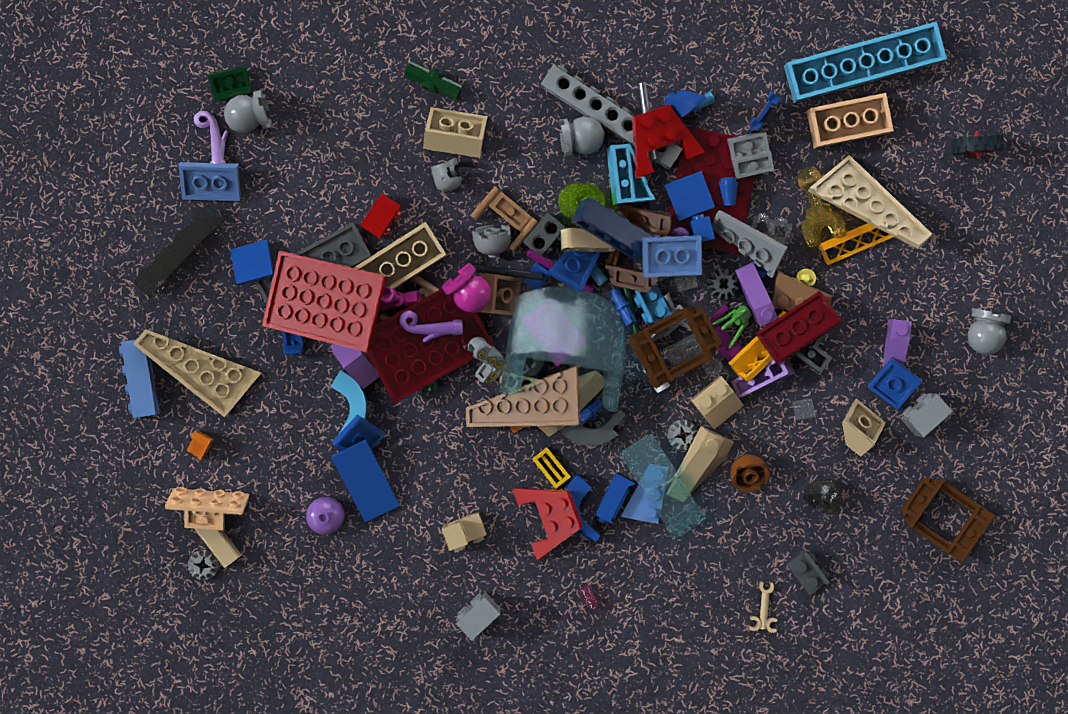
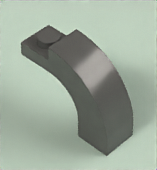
M619 409L601 427L587 428L583 425L581 427L566 425L559 431L577 444L585 446L601 445L618 435L613 428L615 426L619 428L625 422L624 417L626 415Z

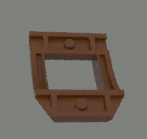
M618 205L616 207V210H618L617 215L628 219L636 227H641L645 231L659 233V237L670 236L672 216L668 212L660 213L631 207V205ZM617 249L610 252L605 269L609 272V279L612 285L648 293L660 279V277H643V270L620 266L623 253Z
M685 307L629 337V347L632 346L650 379L648 382L655 388H659L661 385L685 372L712 360L716 350L721 345V341L703 308ZM686 319L702 352L667 369L651 336Z
M923 478L901 509L909 527L961 563L966 560L995 517L993 513L984 509L943 479ZM939 490L972 512V515L952 543H949L918 521Z

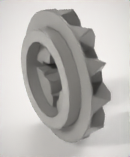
M678 420L671 424L668 429V441L678 450H688L698 431L690 421ZM680 427H682L684 432L691 433L685 437V443L682 441V438H675V436L680 434Z
M209 550L194 552L188 561V571H190L192 577L199 580L212 578L219 568L218 559ZM204 559L205 564L211 567L204 568L201 573V567L195 563H201Z

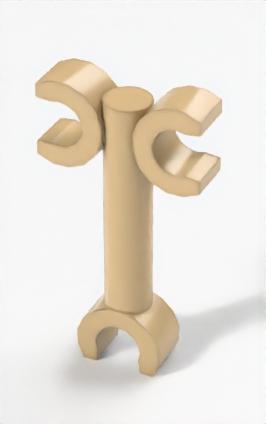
M760 581L759 589L762 591L760 619L756 616H750V620H756L757 625L754 627L749 626V629L751 631L767 629L769 632L774 633L777 630L770 628L769 625L771 622H777V619L774 617L767 619L769 594L773 591L774 584L770 582L769 589H764V584Z

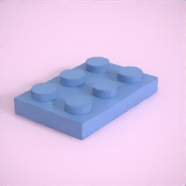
M179 163L182 199L240 201L238 164Z
M700 235L642 238L643 277L702 275Z

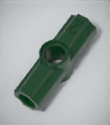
M410 61L404 73V77L422 85L423 88L430 89L431 92L439 93L454 101L459 97L463 87L459 83L445 78L440 72L424 68Z

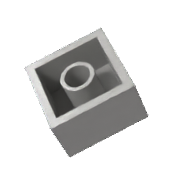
M924 393L916 400L918 403L914 407L909 406L903 411L902 414L904 416L900 419L916 436L925 437L953 411L938 394L928 393L926 395Z
M486 592L482 595L478 593L471 600V606L468 608L464 606L457 613L456 625L471 641L492 623L501 612V608Z

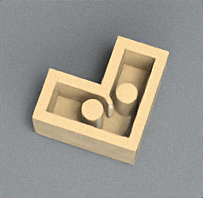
M479 512L445 524L442 527L449 551H461L466 548L465 546H467L468 542L473 540L474 543L484 540V536L487 535Z

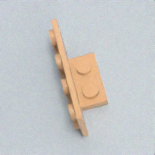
M178 487L173 488L165 504V509L184 510V528L223 531L225 527V514L242 515L249 500V494L240 491L233 493L223 490L206 491L201 488L193 490Z

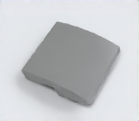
M766 131L727 139L736 179L774 171Z

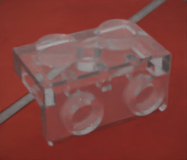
M694 334L663 349L671 367L702 352Z

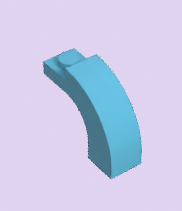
M340 370L331 387L342 393L350 405V414L341 429L342 431L357 414L366 419L368 403L364 389L347 372Z

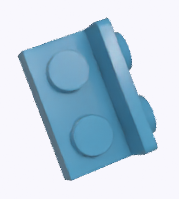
M657 285L653 286L648 293L635 290L637 297L634 300L637 307H642L644 313L641 315L646 325L649 323L652 325L671 315Z

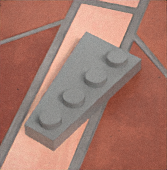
M719 210L712 223V229L728 243H734L740 253L743 255L747 254L754 260L753 263L757 267H763L768 272L767 275L773 278L787 250V246Z

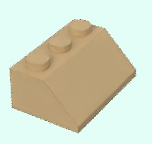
M431 107L425 128L423 149L480 158L487 116Z

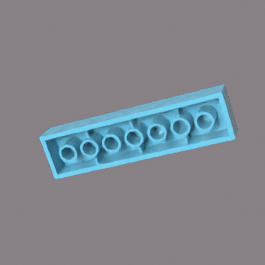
M937 22L787 62L784 65L793 102L796 103L939 64L947 58Z

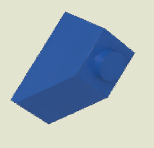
M681 90L676 94L673 91L664 98L666 102L661 107L669 104L678 117L683 119L707 98L704 95L686 90Z

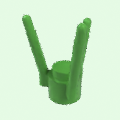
M744 305L712 323V326H716L732 317L731 320L721 327L722 330L729 327L732 323L736 325L741 324L728 348H732L744 328L749 324L748 319L752 317L751 311Z

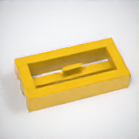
M548 447L532 458L555 489L571 477ZM545 453H547L550 456V458L558 466L561 472L565 475L564 478H562L558 474V472L554 469L551 463L547 460V458L544 456ZM540 457L546 463L549 469L553 472V474L557 477L559 482L556 483L550 476V474L546 471V469L542 466V464L538 461Z

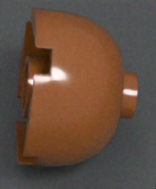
M754 454L740 456L732 463L730 469L732 484L735 488H739L741 492L759 490L760 485L766 484L770 477L766 463Z

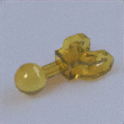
M806 167L799 172L797 182L802 190L807 191L811 203V208L806 209L807 216L802 226V232L807 245L814 248L821 244V230L825 226L829 228L832 236L835 238H843L847 232L843 217L839 213L834 212L830 204L822 203L820 197L808 191L822 176L816 168Z

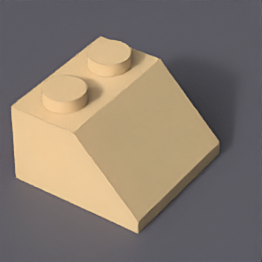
M718 376L690 399L713 429H716L744 406L722 376Z

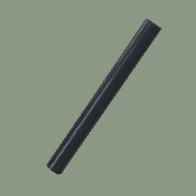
M471 264L476 268L475 272L541 281L544 279V273Z

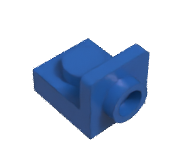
M535 262L530 271L544 273L543 281L525 278L523 283L539 293L550 275L547 274L548 268Z

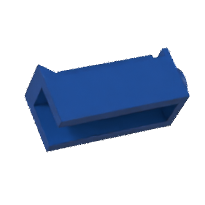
M615 473L595 511L598 521L606 525L608 522L613 524L611 519H615L630 490L629 486L634 485L635 482Z

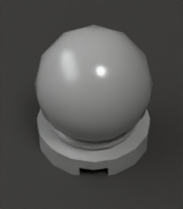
M262 90L254 91L253 97L238 95L232 98L225 106L224 119L230 129L238 133L254 131L259 124L263 129L272 127V120L267 119L266 111L270 110Z
M583 116L575 119L572 123H568L567 119H559V126L562 129L560 141L564 157H572V152L574 151L579 154H590L596 152L602 146L605 133L602 125L594 118Z
M973 309L971 317H975L976 321L970 326L968 331L970 346L982 355L997 353L1006 342L1004 325L1010 324L1011 316Z

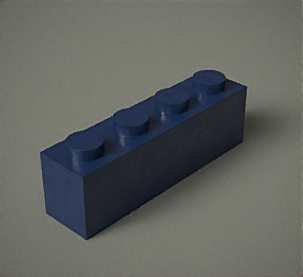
M589 197L578 203L571 221L633 260L643 256L642 238L651 237L643 228L636 227L628 219L620 217L612 209L602 206L596 199Z

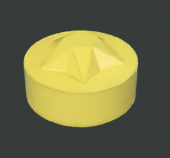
M802 269L797 273L796 279L812 286L816 281V275L810 269Z

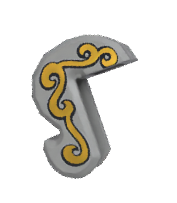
M473 338L468 344V350L473 353L475 358L484 362L476 371L475 376L481 383L492 382L501 374L505 366V359L484 338Z

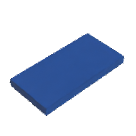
M366 439L331 456L365 522L400 506Z

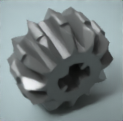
M721 268L717 269L718 276L716 273L711 272L710 274L714 280L707 279V282L712 283L711 286H707V290L714 289V291L710 295L714 296L718 293L717 300L722 298V294L725 300L729 298L728 293L734 297L735 293L732 289L739 290V287L733 284L739 282V280H732L735 272H732L729 276L728 268L724 270V274ZM720 279L721 281H727V283L725 284L727 287L726 289H724V287L721 289L719 288Z

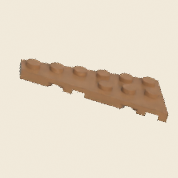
M578 366L466 407V427L580 425Z

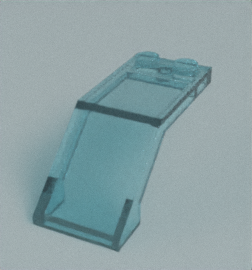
M652 433L619 453L674 540L706 520Z

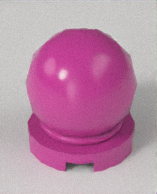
M468 263L457 271L460 275L454 280L448 279L442 286V289L446 294L453 293L454 301L460 309L465 312L476 313L485 309L489 304L491 288L484 278L474 275L476 268Z

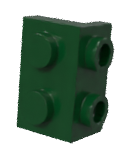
M246 65L208 74L214 101L224 102L229 100L230 97L249 95L252 90Z

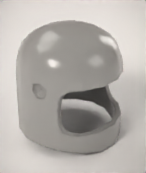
M457 158L431 167L435 185L440 191H452L461 185L462 176L457 177L454 169L455 165H458ZM447 167H449L453 178L448 176Z

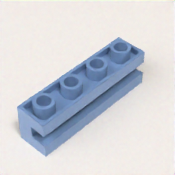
M136 340L121 342L119 353L121 358L123 357L124 359L122 372L124 377L126 376L127 378L125 390L126 394L130 397V403H128L129 413L132 414L133 418L160 414L151 358L133 345Z

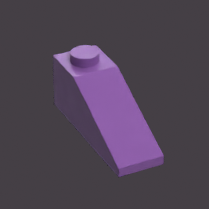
M750 263L735 270L756 323L762 327L778 319L754 264Z
M888 319L883 367L891 357L904 366L910 342L912 321Z
M789 358L778 366L772 360L750 382L738 377L732 380L731 383L738 398H742L795 374Z

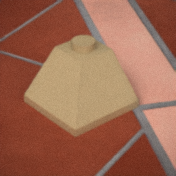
M855 399L842 422L846 445L859 456H862L875 445L886 424L885 421L858 399Z

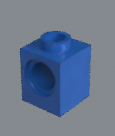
M704 214L693 216V220L689 222L692 236L700 235L701 243L715 239L710 217H704Z

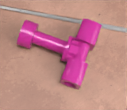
M385 286L381 307L385 311L398 308L402 304L410 306L421 300L420 292L416 290L403 294L400 291H395L393 288Z

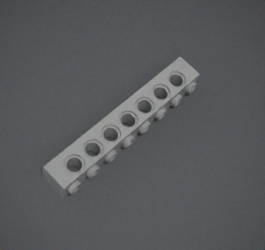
M553 65L540 87L586 117L594 118L603 128L635 148L633 130L626 131L623 128L625 122L632 123L633 116L630 110L625 107L619 108L615 105L616 101L608 96L606 98L599 95L600 91L593 86L588 88L583 84L584 81L575 75L571 77L567 74L568 70L560 65L557 67ZM566 80L570 86L567 89H561L558 85L559 82ZM583 91L586 97L578 100L575 97V92ZM598 101L602 107L599 110H594L591 107V103ZM608 112H615L618 118L615 121L609 120L607 118ZM677 141L666 145L664 152H658L655 149L657 159L654 161L669 170L683 149L679 147L681 144Z

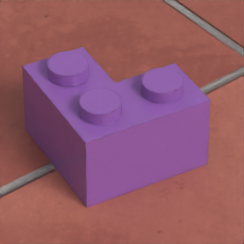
M336 344L330 346L342 367L362 389L379 377L366 352Z

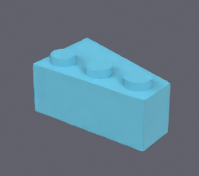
M611 145L606 148L613 206L655 200L648 187L646 178L644 176L635 177V153L631 145Z

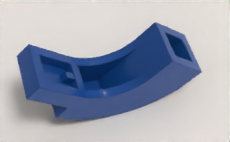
M576 474L565 490L571 491L583 526L580 529L583 531L581 534L587 540L593 539L596 542L600 534L583 520L579 511L582 498L592 487Z

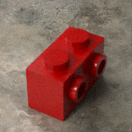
M381 193L360 226L380 239L383 236L386 238L392 229L390 225L393 220L397 221L400 218L402 207Z

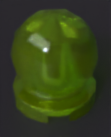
M575 182L566 185L560 191L558 206L564 216L572 220L580 201L589 197L596 199L599 204L605 207V196L601 194L597 188L598 186L594 184Z

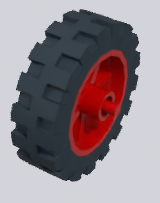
M975 131V135L972 137L951 140L952 155L973 154L976 155V159H979L983 153L1005 150L1004 135L982 136L979 135V131Z

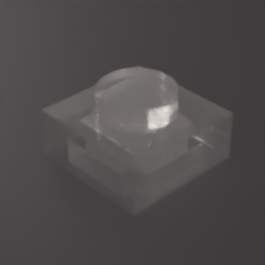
M812 398L792 401L795 420L816 417Z

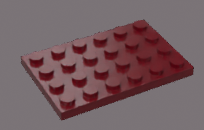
M687 126V129L705 153L686 159L682 149L675 181L702 171L715 205L714 208L693 216L704 214V217L709 216L712 225L716 214L721 210L745 224L755 175L736 179V182H738L736 205H724L719 183H721L720 178L736 177L727 139L737 136ZM670 203L668 212L672 216L670 236H672L674 229L680 227L686 229L689 232V236H692L689 222L693 220V216L678 221L673 205ZM714 230L715 239L701 243V247L739 254V249L734 243H728Z
M441 288L376 324L370 351L366 353L391 399L396 403L473 360L475 357L468 350V344L473 338H484L490 346H495L477 312L470 313L460 309L454 301L453 293L446 294ZM406 311L414 312L417 315L416 325L462 320L463 333L462 335H443L423 342V339L429 334H416L406 331L400 324V316ZM411 317L406 318L408 324L413 320Z

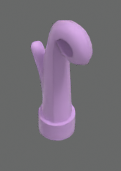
M207 111L197 112L194 116L195 125L200 128L210 126L212 160L210 163L226 164L224 151L229 132L225 131L221 137L215 117ZM201 117H206L208 119L204 123H201L199 121Z

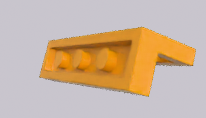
M867 223L820 243L818 246L826 264L830 265L894 236L890 234L887 236L878 233L879 228ZM866 232L874 234L873 240L869 244L861 241L863 234ZM848 240L857 242L852 251L843 249L845 242ZM831 247L839 249L837 257L829 260L826 250Z
M783 311V312L778 316V318L781 317L782 315H784L786 312ZM756 336L728 364L739 377L750 382L773 359Z

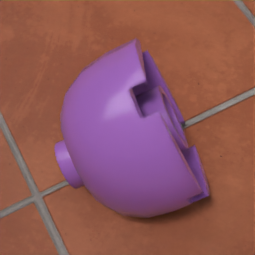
M332 497L315 499L309 505L306 512V520L309 527L321 535H330L336 532L342 526L345 519V511L342 504Z

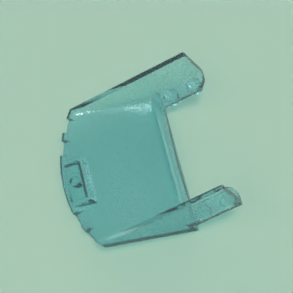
M545 287L516 296L499 392L506 394L517 393L521 389L526 357L607 371L602 405L607 411L617 412L623 374H625L627 327L620 313L616 312V306L594 293L585 290L578 292L570 287Z

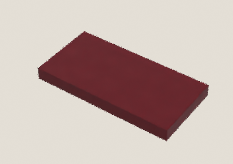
M818 291L755 334L778 366L841 324L842 320L821 291Z

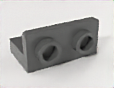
M804 550L786 565L807 593L811 595L824 584L828 585L830 583L827 580L829 575L823 567L819 569L815 564L818 562L811 552L808 554Z

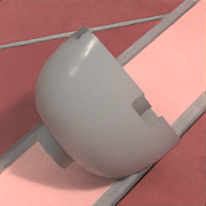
M487 225L476 228V232L472 231L477 250L482 254L488 255L490 258L500 256V253L508 249L511 242V228L509 226L501 225V228H493L494 225Z

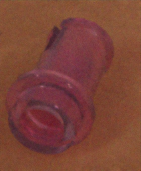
M589 584L578 589L586 602L585 607H588L590 610L599 605V598L596 599Z

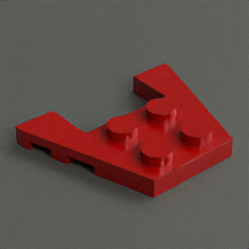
M669 104L632 117L636 178L654 172L647 153L671 143L681 142L686 159L705 153Z
M522 487L513 489L518 505L532 501L536 502L548 538L531 543L537 560L583 527L570 490H541Z

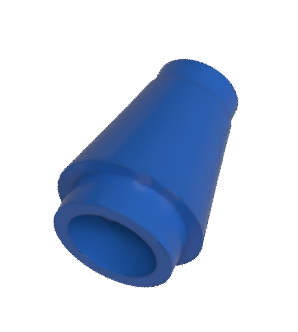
M736 177L720 178L721 183H719L724 205H736L738 188Z

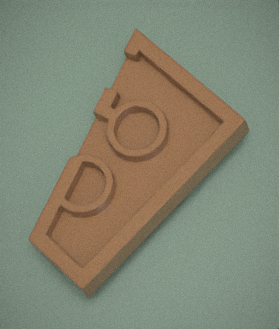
M777 270L771 302L775 309L791 310L821 290L811 285H806L798 279ZM821 291L829 304H831V295Z

